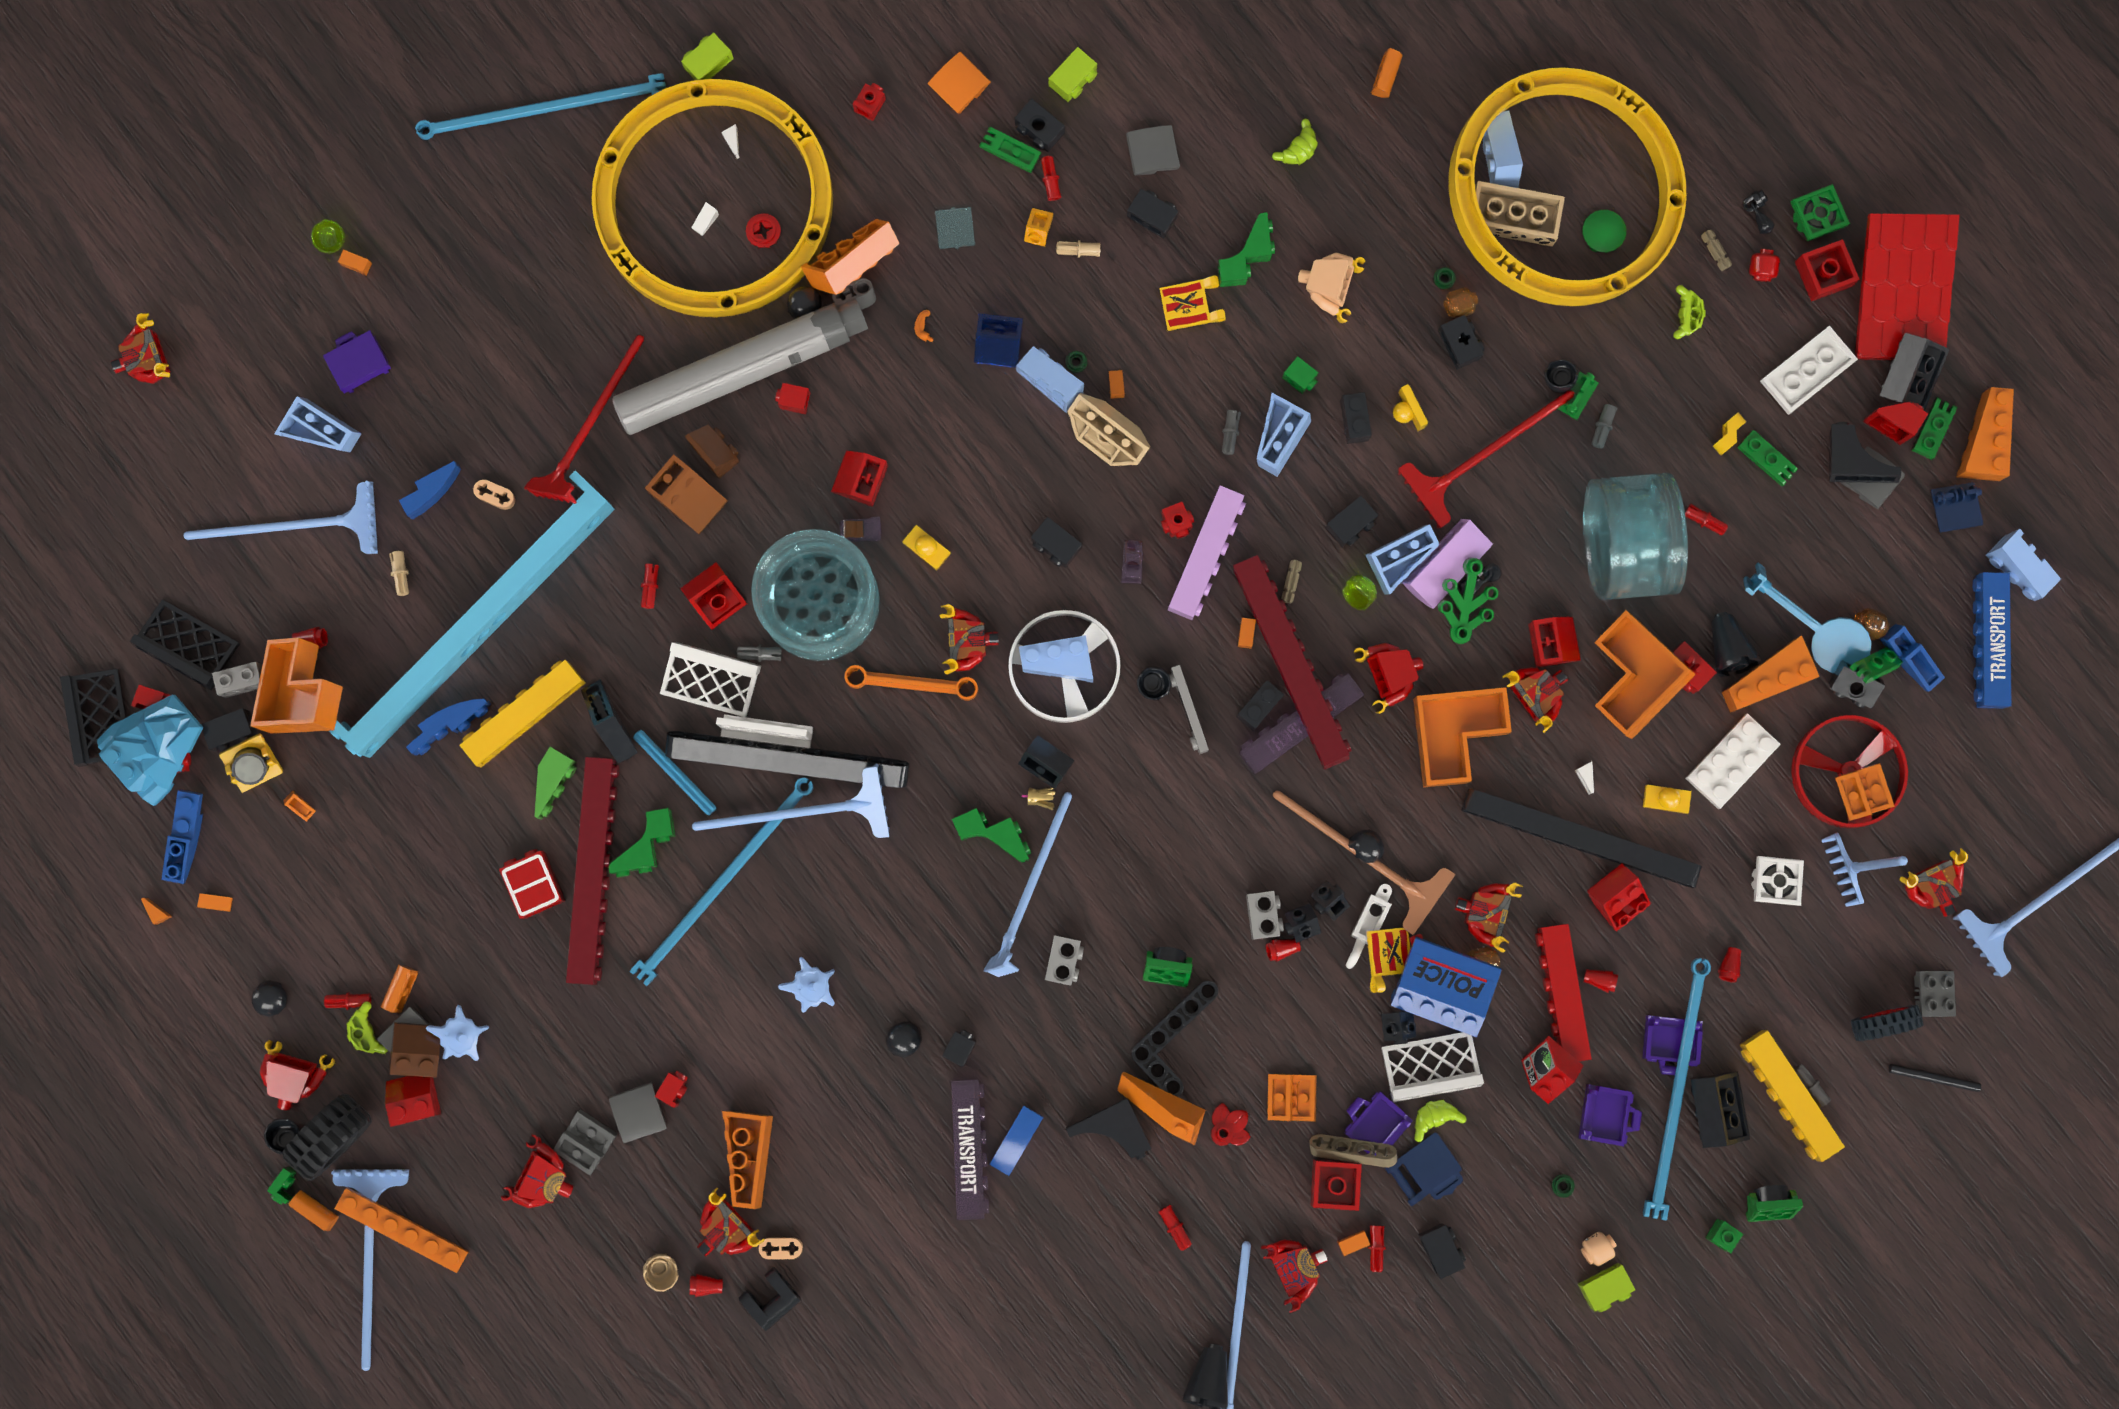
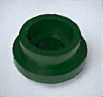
M1447 267L1438 269L1433 277L1435 285L1444 290L1451 288L1456 280L1455 273ZM1446 276L1448 281L1442 282L1440 277Z
M1081 351L1070 352L1065 360L1067 369L1073 373L1082 372L1087 366L1086 355ZM1078 359L1081 363L1075 366L1072 361Z
M1560 1174L1552 1180L1551 1188L1555 1195L1565 1198L1573 1193L1575 1184L1570 1176ZM1562 1181L1566 1183L1564 1190L1559 1188V1183Z

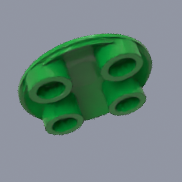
M1598 210L1590 214L1583 224V237L1593 252H1611L1619 248L1624 242L1626 225L1617 213L1610 210Z

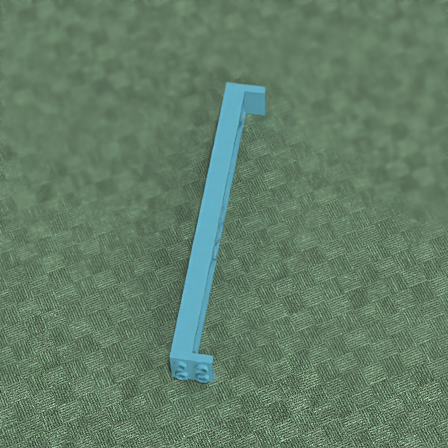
M575 471L570 476L571 480L584 492L577 500V503L573 504L352 728L344 721L342 723L338 720L336 721L335 730L329 732L338 740L341 739L346 742L345 747L353 755L357 754L359 757L363 755L370 758L615 510L580 474Z

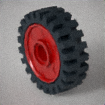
M1918 1005L1887 1009L1850 1020L1856 1041L1887 1037L1924 1026Z

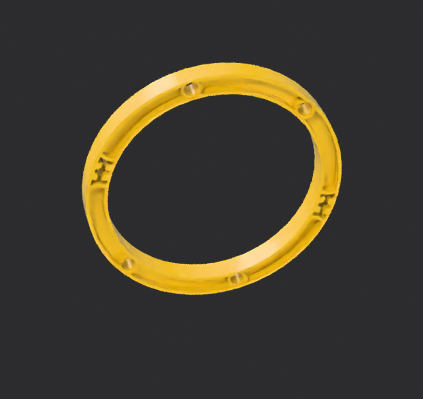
M1548 68L1533 71L1508 81L1491 93L1470 116L1459 134L1452 153L1449 168V196L1453 216L1464 242L1476 260L1499 282L1525 297L1543 303L1561 306H1584L1601 303L1629 291L1649 276L1665 259L1677 239L1685 215L1686 178L1681 155L1669 129L1654 109L1638 94L1623 84L1595 72L1574 68ZM1518 85L1522 86L1525 91L1520 90ZM1544 95L1579 97L1607 108L1626 122L1637 134L1646 147L1655 167L1659 185V211L1652 236L1642 253L1633 263L1614 274L1602 278L1578 281L1551 277L1529 268L1507 252L1497 241L1487 226L1479 208L1475 191L1474 171L1479 145L1486 130L1496 117L1511 106L1521 101ZM1458 168L1463 169L1465 174H1461ZM1670 199H1672L1676 205H1673ZM1611 282H1614L1618 289L1613 288Z
M705 79L680 83L666 88L639 103L619 122L607 139L595 168L592 185V208L595 226L604 249L619 273L638 292L656 304L679 313L699 317H725L747 313L775 301L804 277L805 274L801 266L806 262L809 265L813 264L817 259L816 256L820 254L825 244L832 218L833 191L829 168L823 150L810 127L795 110L781 99L758 87L731 80ZM695 91H703L701 96H693ZM702 106L740 108L753 112L775 124L793 141L807 165L811 180L809 217L804 232L790 255L765 277L741 288L721 292H698L683 289L651 274L627 249L620 234L616 218L615 199L618 179L622 167L636 143L651 128L676 113ZM794 122H795L796 128H797L800 132L803 131V134H804V137H805L804 139L802 138V136L800 135L799 132H795V129H794V126H793ZM609 157H617L615 162L607 163ZM813 233L820 234L817 240L809 239V236ZM622 257L633 270L631 273L620 260ZM726 300L734 301L731 307H723V303Z

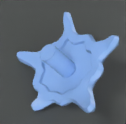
M803 957L799 958L801 971L796 972L794 981L778 985L780 990L795 994V999L801 1002L802 1012H806L810 1006L817 1007L821 1002H826L830 1006L835 1004L830 995L828 980L835 970L831 969L828 972H822L818 967H811Z
M460 1005L456 1007L455 1018H449L444 1026L429 1025L426 1027L427 1031L440 1038V1045L444 1047L443 1059H447L452 1055L460 1058L467 1054L474 1061L479 1060L476 1046L478 1036L489 1028L488 1025L476 1026L472 1019L465 1017Z

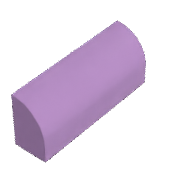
M1460 519L1439 542L1440 545L1402 582L1416 598L1430 608L1434 609L1448 594L1442 587L1443 581L1450 578L1458 583L1466 574L1463 570L1464 561L1468 558L1480 559L1493 545L1469 519ZM1451 581L1447 584L1448 589H1451L1453 586Z

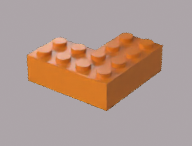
M1627 610L1594 642L1626 672L1595 707L1623 734L1631 739L1696 675Z
M301 638L267 640L251 727L268 733L335 730L343 687L324 679H313L319 645Z
M1507 688L1416 696L1413 699L1423 788L1466 784L1472 781L1467 739L1507 735L1512 732Z

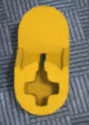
M1739 412L1722 425L1723 438L1713 445V448L1720 456L1737 443V429L1747 422Z

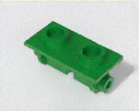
M1579 372L1575 386L1570 389L1574 392V397L1560 406L1558 410L1577 420L1599 383L1594 380L1595 376L1591 373L1585 375Z

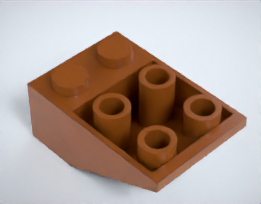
M674 454L645 487L651 496L699 535L728 502L727 499Z

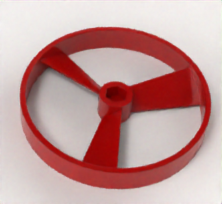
M1845 715L1823 721L1804 735L1793 756L1792 781L1801 803L1816 818L1836 827L1857 828L1871 825L1884 819L1897 807L1906 790L1908 765L1902 746L1887 728L1866 717ZM1834 721H1857L1871 726L1880 732L1855 761L1843 764L1805 746L1818 729ZM1891 749L1894 750L1900 770L1899 785L1893 799L1895 807L1885 809L1874 819H1872L1871 815L1850 821L1847 814L1848 823L1833 820L1818 811L1809 801L1803 790L1799 774L1800 764L1837 772L1838 776L1862 769Z

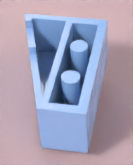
M1504 111L1491 122L1483 136V151L1486 155L1490 183L1518 188L1523 162L1510 112Z
M1033 346L1016 365V371L1067 413L1078 394L1084 393V383L1069 373L1061 364L1050 359V356L1043 349H1037Z
M1272 393L1257 455V463L1260 468L1278 477L1310 425L1311 415L1309 412Z
M298 396L274 433L275 435L345 452H351L361 436L360 432L318 405Z
M1429 524L1365 556L1384 595L1391 594L1440 544Z
M2018 529L2003 536L1986 556L1995 568L2001 569L2004 573H2010V582L2017 584L2028 599L2037 601L2043 598L2061 578L2045 559L2040 560L2035 555V546L2033 544L2027 545L2021 537L2024 533L2021 529Z
M1086 635L1019 647L1022 669L1025 673L1093 683Z

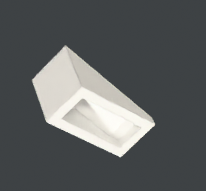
M735 124L724 130L722 135L738 159V132Z
M706 202L691 228L703 236L719 216L718 211Z
M1589 762L1575 771L1590 795L1594 793L1593 765L1592 762Z

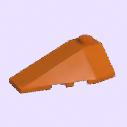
M1123 1072L1117 1091L1169 1133L1195 1145L1205 1110Z

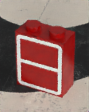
M531 850L524 854L525 858L518 861L516 858L503 863L504 867L499 869L520 919L529 918L566 901L544 851Z

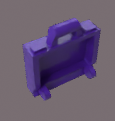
M370 330L358 337L352 331L335 340L337 348L323 355L340 390L344 394L346 392H354V388L382 373H389L388 370L391 369L379 343Z
M1646 1015L1643 1058L1651 1062L1658 1060L1661 1074L1675 1076L1676 1066H1667L1665 1061H1678L1685 1019ZM1697 1021L1689 1066L1697 1067V1064L1700 1065L1703 1021Z
M1586 1084L1579 1139L1618 1146L1627 1144L1628 1135H1626V1132L1639 1131L1642 1112L1630 1106L1633 1103L1634 1095L1632 1092ZM1629 1112H1633L1631 1127H1627Z
M1376 1092L1370 1102L1357 1097L1346 1110L1353 1123L1346 1127L1344 1134L1350 1139L1393 1145L1411 1125L1413 1120L1384 1094ZM1364 1104L1366 1107H1365L1364 1110L1358 1115V1117H1356V1116H1355L1356 1112H1357V1111L1362 1107V1105Z

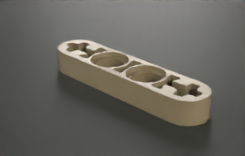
M1323 1134L1314 1135L1309 1140L1310 1152L1316 1157L1379 1167H1392L1397 1163V1150L1389 1144ZM1338 1147L1348 1148L1346 1151L1343 1152L1336 1150ZM1362 1150L1370 1151L1367 1155L1359 1154Z

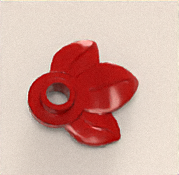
M1224 1103L1216 1107L1212 1114L1214 1127L1211 1130V1138L1213 1142L1219 1146H1225L1229 1143L1236 1146L1245 1144L1251 1137L1244 1130L1248 1122L1247 1111L1235 1110L1230 1113ZM1220 1130H1224L1226 1132L1225 1138H1222L1219 1135Z

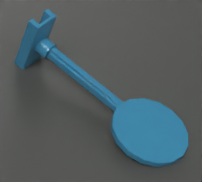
M1759 562L1755 565L1756 573L1751 578L1748 576L1743 578L1745 591L1753 596L1757 590L1763 594L1766 593L1815 631L1812 637L1811 650L1814 660L1821 668L1835 673L1842 660L1852 665L1870 655L1872 643L1868 631L1861 623L1851 618L1842 617L1827 620L1823 624L1819 623L1772 586V583L1767 580L1765 567Z

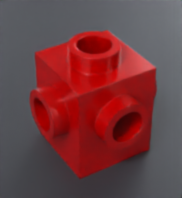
M1183 502L1162 509L1163 521H1161V525L1165 534L1169 533L1171 538L1176 536L1177 539L1190 534L1189 531L1192 530L1194 518L1190 510L1186 511Z

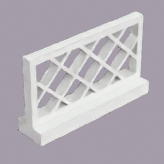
M679 642L671 643V653L660 694L741 717H747L761 665ZM675 657L684 659L688 666L679 673H677L673 666ZM698 664H704L709 674L699 679L693 667ZM710 666H711V667H715V668H717V669L714 670V671H712V669L710 668ZM722 669L727 671L731 679L720 685L714 673ZM690 670L696 681L685 687L679 675ZM731 672L736 673V674H739V675H737V676L734 677ZM742 675L751 677L749 687L742 691L735 679ZM711 676L717 687L706 692L700 681ZM676 677L682 689L675 693L667 691L668 682ZM733 682L739 693L728 699L722 687ZM695 684L699 685L704 694L697 699L692 698L687 690ZM719 689L725 701L717 705L712 703L708 695ZM684 691L685 694H686V696H685V695H681V694H679V693H681V692ZM740 695L745 703L743 711L735 710L730 700ZM705 697L708 702L703 701V700H700V699H702V698ZM725 703H727V705L729 706V708H728V707H724V706H722V705L725 704Z
M725 714L724 718L717 717L716 724L722 728L721 737L805 748L811 747L812 726Z
M1462 1032L1381 1048L1392 1102L1481 1087L1484 1084L1482 1074H1480L1472 1035ZM1467 1037L1469 1047L1465 1053L1453 1046L1457 1039ZM1437 1042H1441L1449 1047L1443 1057L1431 1050ZM1426 1044H1431L1429 1048L1424 1046ZM1419 1046L1426 1051L1420 1061L1408 1054L1412 1047ZM1404 1048H1409L1407 1052L1402 1050ZM1450 1049L1462 1056L1456 1066L1444 1059ZM1397 1050L1404 1055L1398 1066L1389 1060L1388 1051ZM1469 1050H1470L1471 1058H1470L1469 1056H1467V1053L1469 1052ZM1428 1053L1440 1060L1434 1070L1422 1063ZM1406 1057L1418 1064L1412 1074L1400 1068ZM1464 1058L1473 1064L1474 1072L1464 1073L1458 1068ZM1442 1062L1453 1069L1449 1077H1442L1436 1073ZM1391 1066L1395 1068L1393 1073L1391 1070ZM1419 1066L1431 1073L1427 1081L1421 1082L1414 1077ZM1397 1070L1409 1077L1405 1085L1395 1086L1393 1076ZM1455 1071L1460 1074V1075H1455V1076H1453V1074L1455 1073ZM1433 1075L1438 1078V1079H1433V1080H1431V1078L1433 1077ZM1411 1079L1416 1082L1408 1084Z

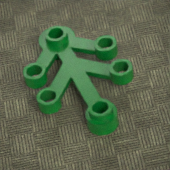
M1468 558L1463 563V570L1467 574L1463 598L1457 590L1458 584L1456 580L1447 578L1442 583L1443 589L1449 593L1460 611L1459 620L1452 612L1453 604L1450 601H1441L1438 604V610L1444 614L1451 625L1450 637L1458 644L1468 642L1473 629L1484 621L1490 622L1494 618L1493 610L1482 608L1479 611V615L1468 621L1469 614L1487 600L1496 599L1499 594L1496 587L1487 586L1480 595L1473 599L1477 575L1483 570V564L1477 558ZM1476 563L1477 570L1473 571L1472 566ZM1451 581L1453 586L1451 589H1448L1447 584ZM1490 589L1493 590V595L1491 597H1489L1488 595ZM1447 603L1448 609L1444 611L1443 605ZM1488 611L1489 617L1485 619L1484 613ZM1461 629L1464 630V635L1462 637L1459 636V631Z

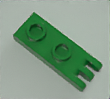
M989 127L987 132L994 137L985 134L983 139L990 144L981 142L979 147L1032 173L1041 156V152Z
M1938 397L1934 400L1911 450L1930 460L1935 458L1957 410V406L1952 405L1949 412L1946 411L1949 406L1947 401H1944L1941 408H1939L1941 399Z
M1754 430L1737 447L1781 486L1786 484L1781 475L1789 480L1792 477L1790 472L1795 473L1798 470L1795 465Z
M1885 647L1853 663L1850 669L1853 672L1859 669L1856 675L1859 678L1866 676L1863 682L1867 684L1899 668L1903 661L1897 657L1894 651Z

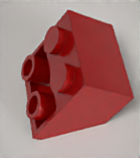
M846 451L831 492L873 507L888 468L887 461L866 453Z
M1573 617L1545 618L1533 620L1528 624L1536 668L1581 661Z
M1622 863L1587 890L1593 904L1616 932L1651 905L1639 878Z

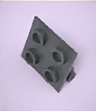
M1916 971V976H1913L1915 987H1919V989H1914V992H1919L1920 996H1914V999H1920V1001H1915V1004L1919 1006L1921 1016H1956L1954 971Z

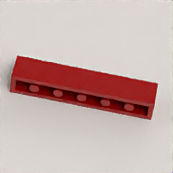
M1569 924L1537 928L1538 933L1535 934L1538 947L1541 946L1542 955L1539 956L1541 969L1545 970L1546 978H1543V986L1545 992L1548 991L1550 999L1547 1001L1548 1013L1552 1014L1553 1023H1551L1552 1036L1556 1037L1557 1043L1578 1061L1592 1060Z

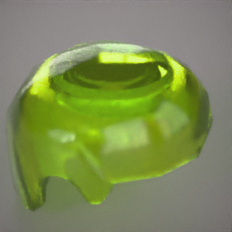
M323 219L316 224L311 233L313 246L320 252L327 254L339 251L344 246L346 239L344 229L336 221Z
M1359 574L1352 576L1346 581L1342 594L1351 607L1357 610H1365L1375 601L1377 591L1374 583L1368 577Z

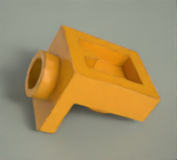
M1032 208L1026 225L1024 241L1045 246L1053 213Z

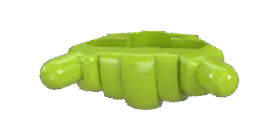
M1308 119L1302 120L1301 125L1303 129L1301 134L1293 139L1288 149L1272 154L1274 160L1283 161L1285 164L1301 165L1314 155L1318 142Z
M1683 285L1676 287V292L1681 295L1680 299L1682 302L1678 313L1680 326L1673 334L1675 339H1680L1685 335L1688 336L1698 328H1701L1706 315L1703 299L1692 290L1686 289Z
M364 1002L359 1010L354 1012L349 1022L346 1023L349 1042L351 1041L356 1050L372 1054L375 1052L386 1054L388 1050L375 1039L373 1027L367 1018L372 1005L370 1002Z
M1444 1100L1427 1102L1425 1106L1417 1111L1414 1139L1416 1142H1422L1424 1133L1428 1129L1441 1126L1449 1120L1465 1123L1466 1116Z

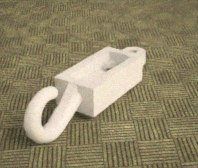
M1388 884L1381 885L1375 896L1371 894L1368 897L1350 935L1356 939V942L1346 962L1348 969L1355 966L1364 945H1368L1366 931L1380 930L1392 905L1388 903L1392 893V888ZM1372 904L1381 906L1382 912L1380 916L1375 917L1370 914L1369 909Z

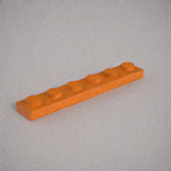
M348 1187L344 1190L334 1208L455 1273L459 1271L469 1253L468 1250Z

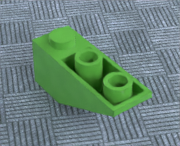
M549 747L538 765L534 817L541 820L550 814L553 809L552 802L555 798L561 796L565 789L563 784L567 778L570 779L577 769L575 767L576 761L552 747Z

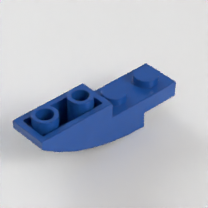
M475 699L460 702L436 712L417 725L423 733L407 745L406 748L411 754L416 756L418 754H425L431 748L430 744L436 739L438 741L443 739L448 734L447 730L449 728L455 733H463L471 726L470 722L476 717L481 718L489 711L488 707L492 704L486 699Z
M178 790L172 833L167 838L161 880L185 884L202 824L203 814H200L202 793L187 790Z

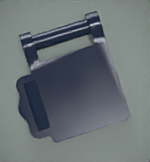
M1437 1133L1431 1134L1399 1157L1394 1166L1384 1168L1388 1174H1392L1409 1199L1407 1202L1410 1206L1417 1204L1428 1194L1436 1200L1444 1195H1450L1463 1182V1178L1459 1173L1462 1170L1461 1166ZM1404 1164L1420 1187L1421 1191L1417 1194L1398 1167Z

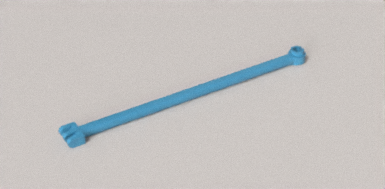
M654 74L648 76L649 82L433 123L422 120L416 124L415 129L421 139L428 140L434 134L649 93L654 95L660 92L658 90L666 88L665 82H657L664 80V74ZM429 129L430 131L428 134H422L423 130Z
M798 779L795 783V790L776 811L793 809L803 796H808L812 793V781L808 784V790L802 791L801 785L808 783L809 779ZM783 819L767 821L649 959L645 963L639 960L630 970L632 974H635L640 968L642 971L638 974L637 978L641 980L647 974L649 977L643 983L646 986L658 975L654 971L656 966Z
M1696 958L1691 963V971L1694 974L1652 1201L1645 1200L1643 1209L1644 1217H1649L1650 1209H1653L1652 1218L1658 1219L1659 1211L1662 1210L1661 1220L1665 1221L1668 1217L1670 1205L1663 1202L1704 979L1711 971L1709 961L1704 958ZM1701 962L1703 968L1698 971L1696 965Z

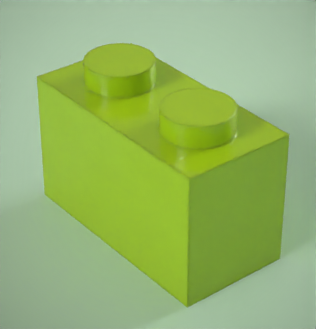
M713 32L710 36H705L700 41L698 47L688 51L681 62L684 69L694 80L712 79L734 58L731 50Z
M1077 47L1049 77V87L1067 102L1072 98L1076 99L1083 91L1082 87L1087 82L1091 83L1097 76V63Z
M1619 1263L1578 1283L1590 1309L1593 1311L1598 1310L1599 1312L1609 1309L1611 1307L1610 1304L1616 1300L1621 1302L1632 1296L1630 1293L1635 1291L1623 1265Z

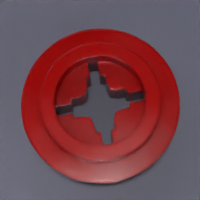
M765 213L757 214L748 221L746 236L752 245L758 248H770L771 245L777 243L781 236L780 224L772 215ZM760 224H762L765 227V229H770V231H767L766 239L763 237L762 234H758V232L761 231Z

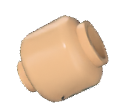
M1597 1232L1582 1242L1583 1248L1581 1252L1590 1265L1601 1266L1615 1257L1614 1248L1617 1245L1610 1235L1605 1236L1602 1232Z

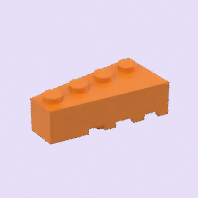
M1991 387L1982 393L1974 418L1975 422L1969 433V441L1961 459L1960 469L1956 475L1957 478L2001 481L2010 476L2014 389Z
M722 1111L728 1150L727 1162L730 1169L729 1180L732 1206L749 1209L761 1208L773 1116Z

